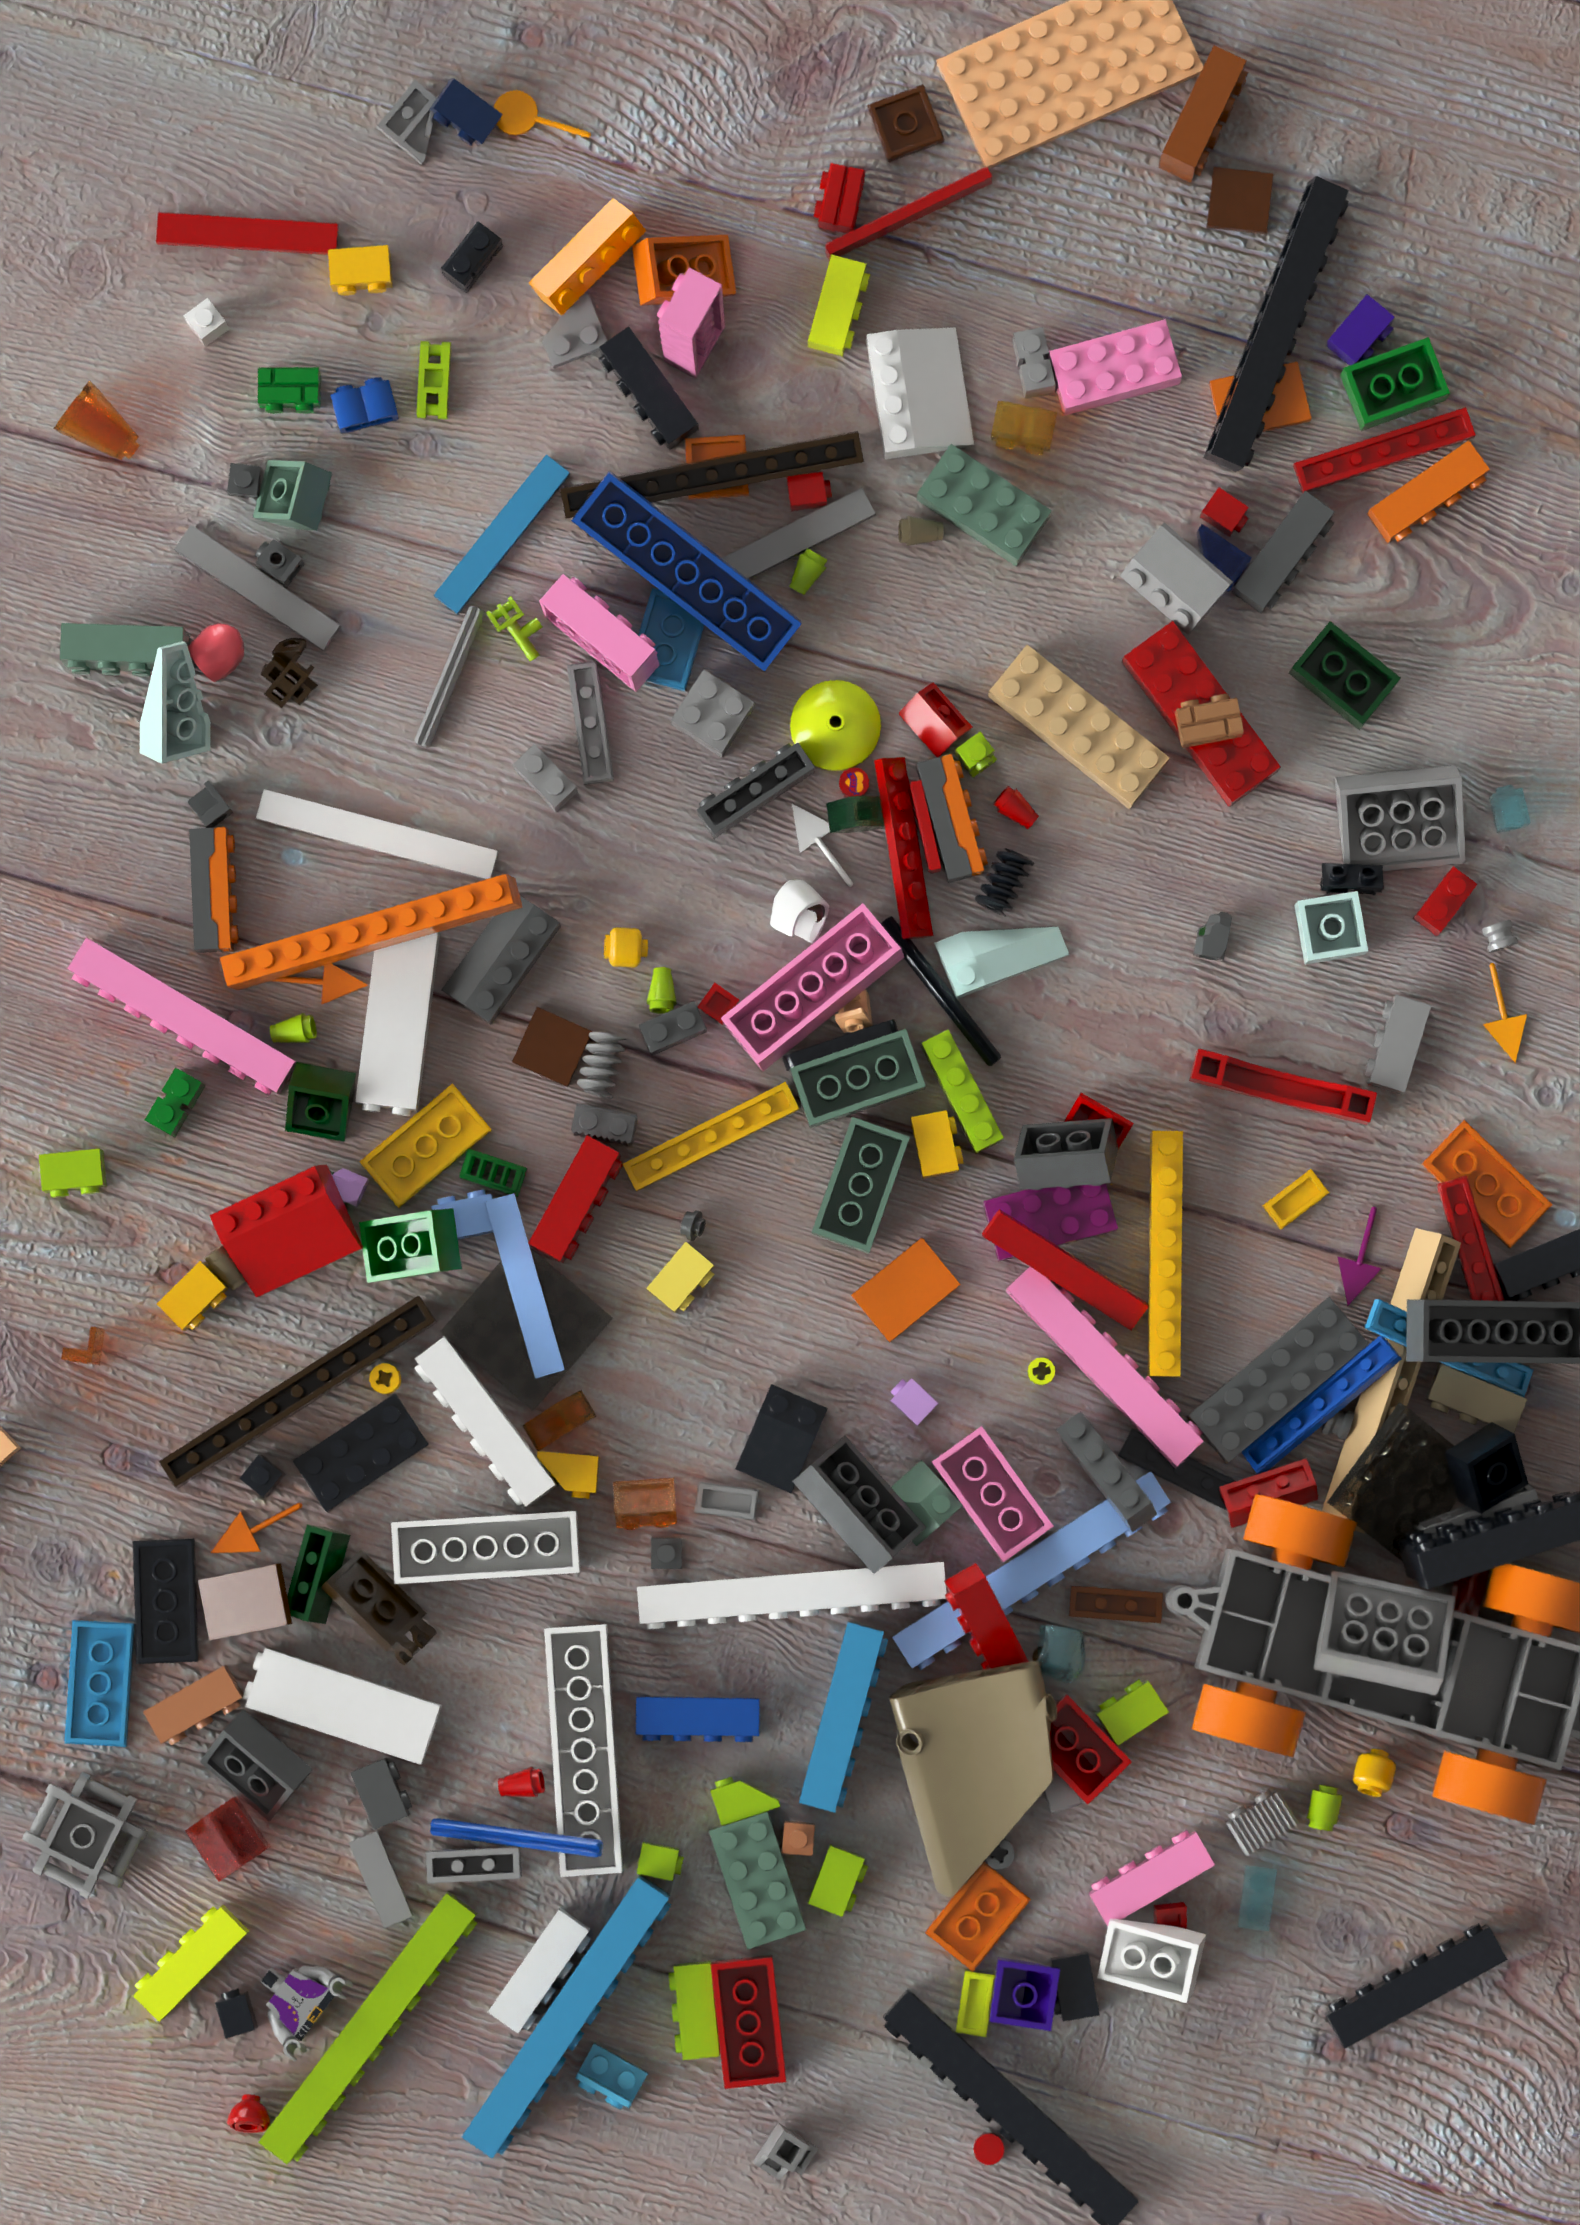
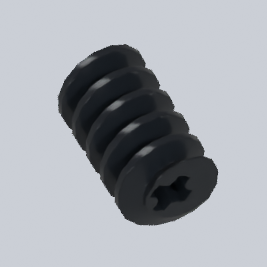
M1004 848L1007 852L999 851L996 854V857L1002 863L993 862L991 868L997 874L987 873L985 878L990 884L981 885L980 889L985 895H977L975 900L984 908L1006 917L1002 910L1013 909V906L1007 899L1018 898V895L1012 890L1013 887L1023 888L1024 886L1018 880V877H1028L1029 875L1023 866H1033L1034 862L1018 852Z

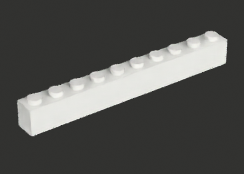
M944 1562L885 1566L875 1574L869 1568L640 1586L637 1587L640 1624H647V1629L665 1628V1622L677 1621V1627L696 1625L695 1619L708 1618V1624L726 1623V1617L738 1616L739 1622L756 1621L757 1614L769 1613V1619L788 1618L787 1612L800 1611V1617L817 1616L818 1609L830 1608L831 1614L849 1613V1607L861 1606V1612L880 1610L879 1604L890 1603L892 1609L910 1608V1602L922 1601V1607L940 1606V1599H946Z

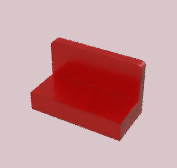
M934 682L919 691L899 711L900 717L936 757H940L954 742L973 728Z

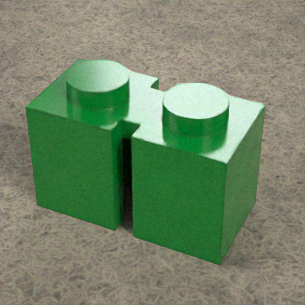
M175 1067L162 1089V1092L166 1094L165 1098L162 1099L158 1096L145 1121L175 1138L189 1115L180 1108L184 1104L192 1109L206 1085Z

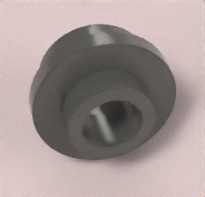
M695 1210L694 1212L687 1211L685 1213L680 1232L688 1240L694 1241L697 1236L700 1237L703 1234L706 1221L702 1218V1212Z

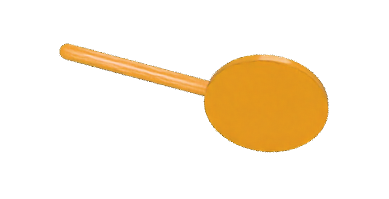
M512 90L502 94L496 100L493 107L503 114L496 125L500 130L510 135L524 134L538 122L586 138L591 137V133L539 117L534 99L523 91Z

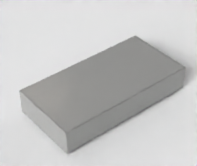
M698 1482L694 1513L755 1520L759 1490Z

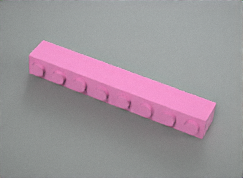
M88 938L84 940L67 968L74 973L71 978L86 988L90 983L100 989L98 995L111 1003H114L115 999L120 1000L126 1004L124 1010L137 1018H140L142 1014L152 1019L150 1026L166 1034L169 1029L178 1035L176 1041L187 1048L192 1049L196 1045L204 1050L202 1056L214 1064L218 1065L220 1060L230 1066L228 1072L241 1080H244L246 1076L256 1081L254 1087L270 1096L272 1091L280 1095L294 1071L296 1061Z
M1029 1267L1006 1289V1293L1176 1469L1203 1443V1440L1200 1438L1203 1434L1202 1431L1191 1420L1186 1423L1178 1415L1181 1409L1170 1398L1165 1401L1157 1393L1160 1390L1159 1386L1149 1376L1144 1379L1136 1371L1139 1367L1128 1354L1122 1356L1115 1349L1118 1344L1107 1332H1104L1102 1335L1093 1326L1096 1324V1321L1086 1310L1079 1312L1072 1304L1075 1299L1066 1289L1062 1287L1058 1290L1051 1283L1052 1280Z

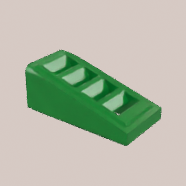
M468 1148L459 1178L506 1194L515 1193V1196L518 1197L528 1168ZM475 1158L481 1161L476 1176L470 1174ZM487 1162L493 1165L488 1180H485L482 1177ZM499 1166L505 1167L500 1183H494ZM514 1170L516 1174L512 1187H506L510 1171Z

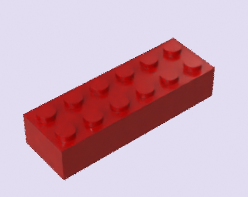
M1173 621L1123 656L1122 663L1179 740L1175 711L1177 708H1181L1182 702L1199 700V704L1211 702V697L1227 694ZM1241 712L1240 716L1244 730L1242 737L1185 747L1229 807L1275 775L1281 768Z

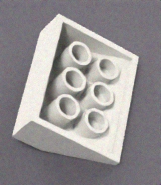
M956 328L904 329L867 334L866 343L885 460L946 451L950 444L958 449L974 446Z

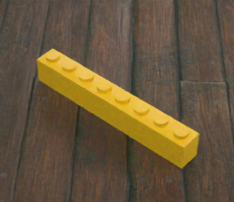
M1152 1131L1150 1133L1149 1377L1178 1378L1181 1376L1183 1131Z

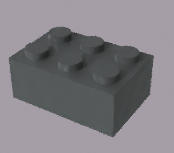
M1112 1118L1022 1125L1014 1156L1020 1190H1040L1049 1187L1070 1188L1078 1185L1100 1186L1111 1183L1118 1153V1144Z

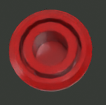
M246 2094L242 2096V2101L237 2103L230 2111L227 2124L236 2131L259 2133L270 2127V2117L267 2109L260 2103V2096Z

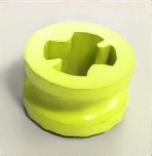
M1036 1358L1028 1366V1377L1037 1385H1045L1054 1378L1055 1366L1047 1358ZM1040 1362L1047 1364L1045 1368H1050V1374L1045 1375L1044 1380H1038V1375H1033V1368H1037Z

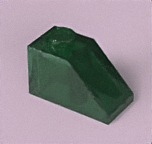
M851 796L826 803L830 833H855L885 829L880 796Z

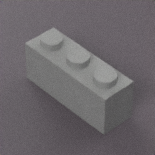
M1397 994L1393 997L1392 1001H1386L1382 1018L1387 1020L1384 1029H1378L1373 1043V1046L1378 1048L1375 1059L1369 1058L1364 1073L1365 1076L1369 1077L1368 1085L1400 1095L1405 1093L1432 1005Z
M501 1846L428 1850L426 1852L427 1884L520 1879L522 1877L521 1847Z

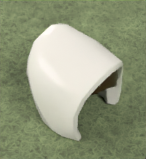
M789 880L780 888L774 898L770 925L793 937L795 934L808 942L814 943L818 939L826 921L829 905L804 880Z

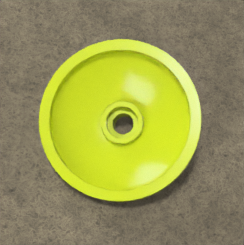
M830 680L812 686L801 695L792 711L790 731L793 743L796 744L798 742L814 766L829 771H842L861 764L871 755L880 737L881 719L875 702L865 690L850 682ZM837 717L842 723L839 727H832L830 720Z

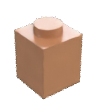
M784 1821L782 1854L813 1856L815 1823Z

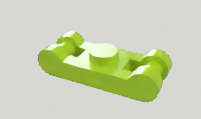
M430 341L420 342L417 418H427V415L438 416V419H448L451 342H442L441 345L430 344ZM430 356H440V363H429ZM427 395L439 396L438 404H428Z

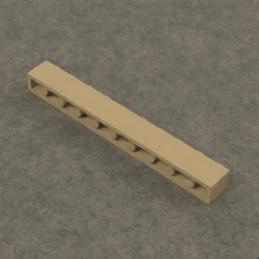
M1415 1228L1390 1304L1407 1312V1299L1443 1300L1461 1242L1442 1234ZM1390 1339L1387 1340L1402 1360L1360 1394L1353 1422L1345 1439L1322 1508V1512L1357 1522L1355 1531L1364 1534L1422 1363L1406 1361V1347Z

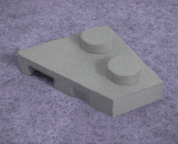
M588 291L567 310L542 338L553 369L600 351L599 346L607 342Z

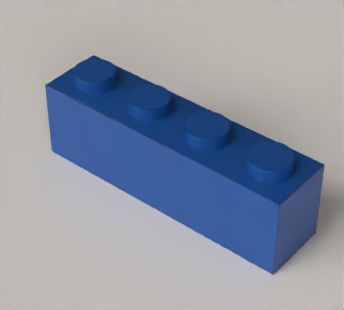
M636 1697V1735H642L643 1741H661V1735H673V1741H691V1735H704V1741L721 1742L722 1736H735L734 1742H753V1736H759L760 1698Z

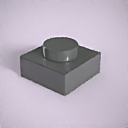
M231 463L227 494L258 498L261 466Z
M651 1538V1569H682V1538Z

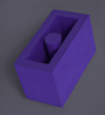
M1366 294L1328 339L1326 347L1349 366L1369 359L1375 352L1371 347L1379 339L1383 343L1394 330L1391 324L1395 316Z

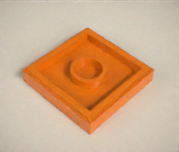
M745 435L685 438L686 463L746 452ZM746 484L688 495L690 500L749 496V486Z

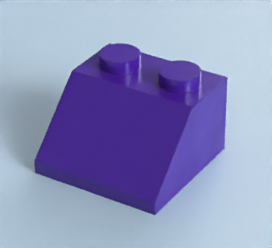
M998 1957L989 2021L1051 2031L1060 1969L1028 1961Z

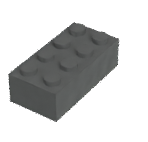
M845 1435L792 1481L873 1574L895 1557L926 1528Z

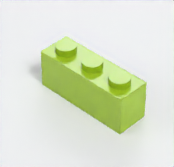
M711 1961L674 1964V1972H668L670 1991H676L677 2003H671L673 2022H679L680 2034L674 2035L676 2053H682L683 2060L720 2057Z

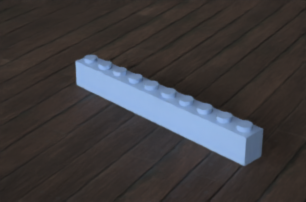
M1150 1471L1137 1479L1136 1483L1150 1499L1156 1510L1157 1515L1152 1520L1154 1521L1167 1513L1168 1510L1165 1506L1170 1504L1171 1501L1153 1473ZM1106 1499L990 1573L986 1578L1006 1616L1013 1611L1011 1605L1021 1599L1023 1604L1039 1595L1036 1590L1045 1583L1049 1587L1053 1586L1065 1578L1062 1572L1073 1566L1075 1571L1091 1561L1088 1555L1096 1550H1099L1101 1554L1116 1545L1115 1538L1123 1533L1126 1537H1129L1142 1529V1526L1132 1533ZM948 1601L892 1636L911 1668L918 1666L922 1670L935 1661L933 1655L943 1649L945 1653H948L961 1645L959 1638L965 1635L957 1621V1617L961 1616L958 1609L953 1611Z

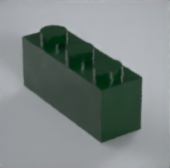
M307 1524L287 1594L291 1617L307 1622L326 1624L333 1599L321 1587L342 1567L351 1535L326 1527Z

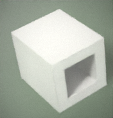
M208 298L183 315L187 324L205 347L229 330L226 321Z

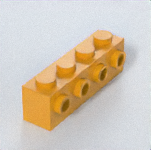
M612 198L529 284L543 302L562 316L636 243L646 230L633 212Z

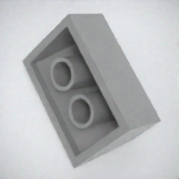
M1165 522L1133 557L1120 575L1187 635L1206 618L1233 583Z

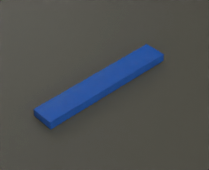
M1380 1335L1241 1453L1257 1474L1268 1471L1402 1360V1358L1389 1341Z

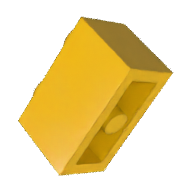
M388 245L328 250L330 286L333 292H338V295H354L356 290L367 289L369 293H382L386 291V288H393L391 254Z
M947 1110L911 1117L910 1120L922 1179L959 1172L958 1165L964 1163L960 1146L954 1147L952 1135L957 1134L954 1116L948 1117Z
M199 1261L157 1305L181 1330L186 1331L190 1328L193 1331L205 1320L202 1314L211 1306L214 1309L217 1308L227 1298L225 1292L229 1288L207 1268L204 1262Z

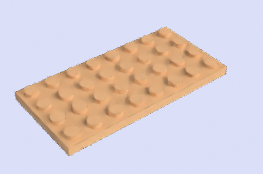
M1069 0L936 60V64L984 167H988V169L1200 75L1203 69V64L1173 0Z

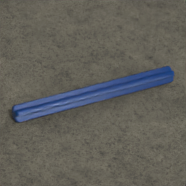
M440 1818L433 1819L430 1833L435 1836L589 1857L602 1856L604 1847L603 1841Z

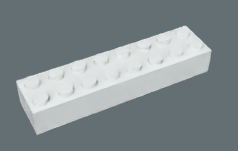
M607 1624L544 1628L557 1834L596 1839L604 1843L603 1854L600 1857L559 1852L560 1877L622 1873L623 1856Z

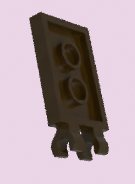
M362 1549L321 1587L386 1652L393 1648L396 1659L404 1666L420 1650L419 1648L422 1649L437 1634L436 1630L422 1619L426 1612L397 1584H394V1581ZM409 1631H410L411 1634H412V1638H413V1641H414V1642L410 1641V1640L405 1636V1634L408 1633Z

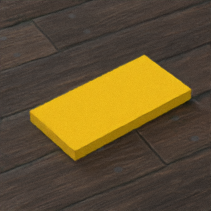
M452 1083L359 1162L394 1204L401 1208L464 1155L468 1148L471 1149L489 1134L492 1129Z

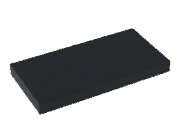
M195 1539L132 1541L136 1664L199 1662Z

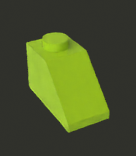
M732 1776L716 1781V1788L710 1790L722 1826L781 1807L779 1799L742 1780L733 1781Z

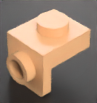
M866 989L841 1008L838 1014H835V1021L844 1033H852L873 1026L870 998Z

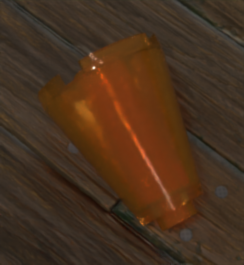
M90 380L53 428L65 436L120 461L124 456L130 460L140 446L136 442L139 438L136 432Z

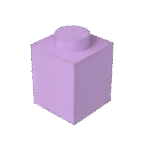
M912 1378L908 1382L902 1379L891 1390L894 1397L890 1401L916 1426L938 1404Z

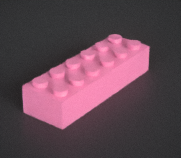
M689 268L685 275L680 273L672 288L675 291L670 302L664 301L657 317L660 318L658 324H660L659 331L661 332L664 362L696 379L725 328L722 285Z
M861 904L721 1017V1020L763 1072L904 958V954L900 946L868 908Z

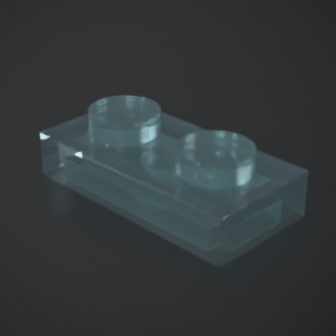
M1245 1865L1238 1927L1269 1931L1277 1869Z

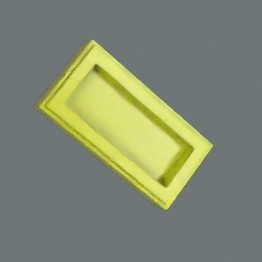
M965 1970L956 2033L986 2037L995 1975Z

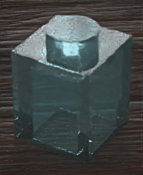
M1513 785L1496 788V793L1491 795L1489 801L1497 833L1527 827L1531 822L1523 788L1514 789Z

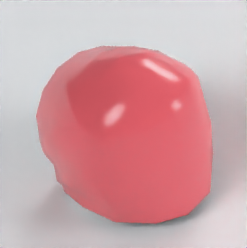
M218 623L202 630L188 646V650L192 660L204 675L211 681L216 682L228 676L244 657V642L236 628L228 624Z

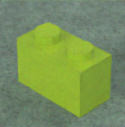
M100 1148L39 1155L42 1191L50 1193L51 1198L69 1196V1191L81 1190L82 1195L99 1193L100 1187H107L104 1151Z
M1138 1679L1124 1688L1127 1694L1118 1700L1112 1696L1098 1705L1101 1711L1096 1713V1715L1117 1746L1169 1713L1148 1680L1142 1683Z
M830 1844L808 1904L843 1917L845 1911L851 1913L857 1897L856 1894L852 1893L855 1883L863 1882L868 1868L867 1865L863 1864L865 1857Z

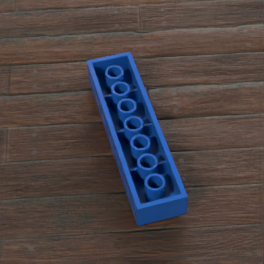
M611 471L606 474L572 518L573 523L763 671L768 668L802 624L799 618Z

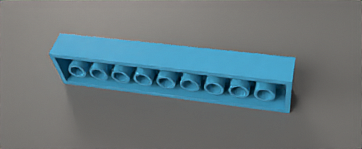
M639 1875L464 2132L462 2136L464 2140L492 2159L497 2152L503 2155L514 2138L510 2134L514 2126L520 2129L532 2110L527 2108L532 2100L536 2103L539 2102L549 2086L545 2082L549 2075L556 2077L564 2065L566 2058L562 2055L568 2048L571 2051L575 2049L584 2034L580 2030L585 2022L588 2025L592 2024L602 2008L598 2005L602 1996L608 2000L619 1983L615 1979L619 1971L626 1973L636 1959V1955L632 1953L636 1946L639 1945L643 1948L653 1934L654 1930L650 1928L653 1921L657 1919L661 1922L672 1904L667 1902L670 1897L669 1893L644 1876Z

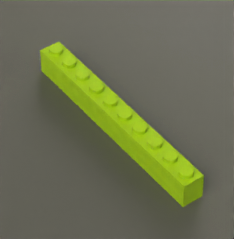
M449 1891L443 1896L258 2141L259 2144L287 2165L292 2159L297 2162L309 2148L304 2144L311 2134L315 2137L318 2136L327 2124V2121L323 2119L330 2109L336 2112L346 2099V2096L342 2094L349 2084L355 2087L365 2073L361 2067L367 2059L373 2062L384 2047L379 2043L385 2035L388 2034L392 2037L403 2023L398 2018L405 2009L411 2012L422 1998L417 1994L424 1984L428 1987L432 1985L440 1974L436 1970L443 1959L448 1963L459 1949L455 1945L459 1937L463 1935L467 1938L478 1924L473 1920L478 1914Z

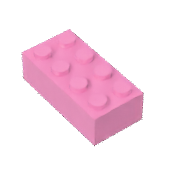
M1166 319L1051 350L1048 355L1064 416L1180 384L1182 378Z
M562 574L539 600L545 618L627 686L637 692L660 666L657 658L658 652L654 649L655 643L642 633L638 636L631 630L632 624L619 614L615 617L608 611L610 607L600 597L595 596L592 598L585 592L587 588L577 578L572 577L570 580Z
M982 1426L931 1462L1002 1562L1008 1560L1054 1527Z

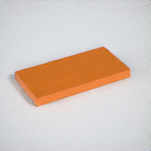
M1465 1120L1421 1164L1440 1183L1467 1175L1480 1221L1509 1249L1553 1205Z

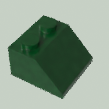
M296 1062L289 1083L285 1131L345 1142L354 1098L356 1073Z

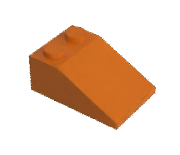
M728 235L646 238L632 246L640 305H661L665 300L670 302L675 292L672 288L680 273L685 275L689 268L721 284L723 297L736 294Z

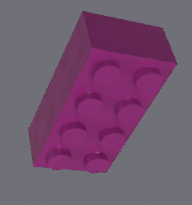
M1106 1184L1100 1186L1078 1185L1070 1188L1049 1187L1040 1190L1027 1189L983 1201L988 1224L1000 1209L1057 1246L1118 1230ZM994 1244L998 1262L1015 1258Z

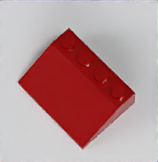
M327 1164L313 1166L209 1215L221 1244L256 1298L363 1249Z

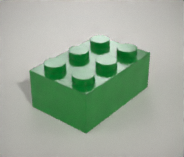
M1429 337L1344 367L1340 375L1361 431L1444 402L1450 394Z
M453 1208L429 1210L359 1222L367 1283L462 1269Z

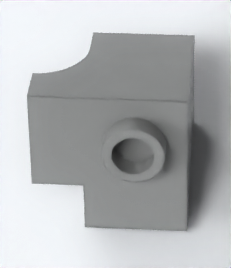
M777 2123L753 2163L781 2180L788 2171L792 2173L795 2171L802 2175L818 2148L785 2126Z

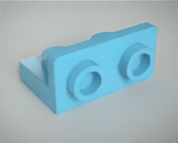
M594 2043L575 2078L580 2081L578 2086L585 2091L595 2094L597 2090L607 2096L605 2100L607 2103L622 2109L623 2105L630 2108L648 2072Z

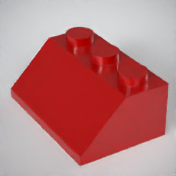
M1065 1694L1056 1703L1057 1717L1055 1721L1051 1722L1050 1728L1053 1769L1088 1805L1132 1761Z

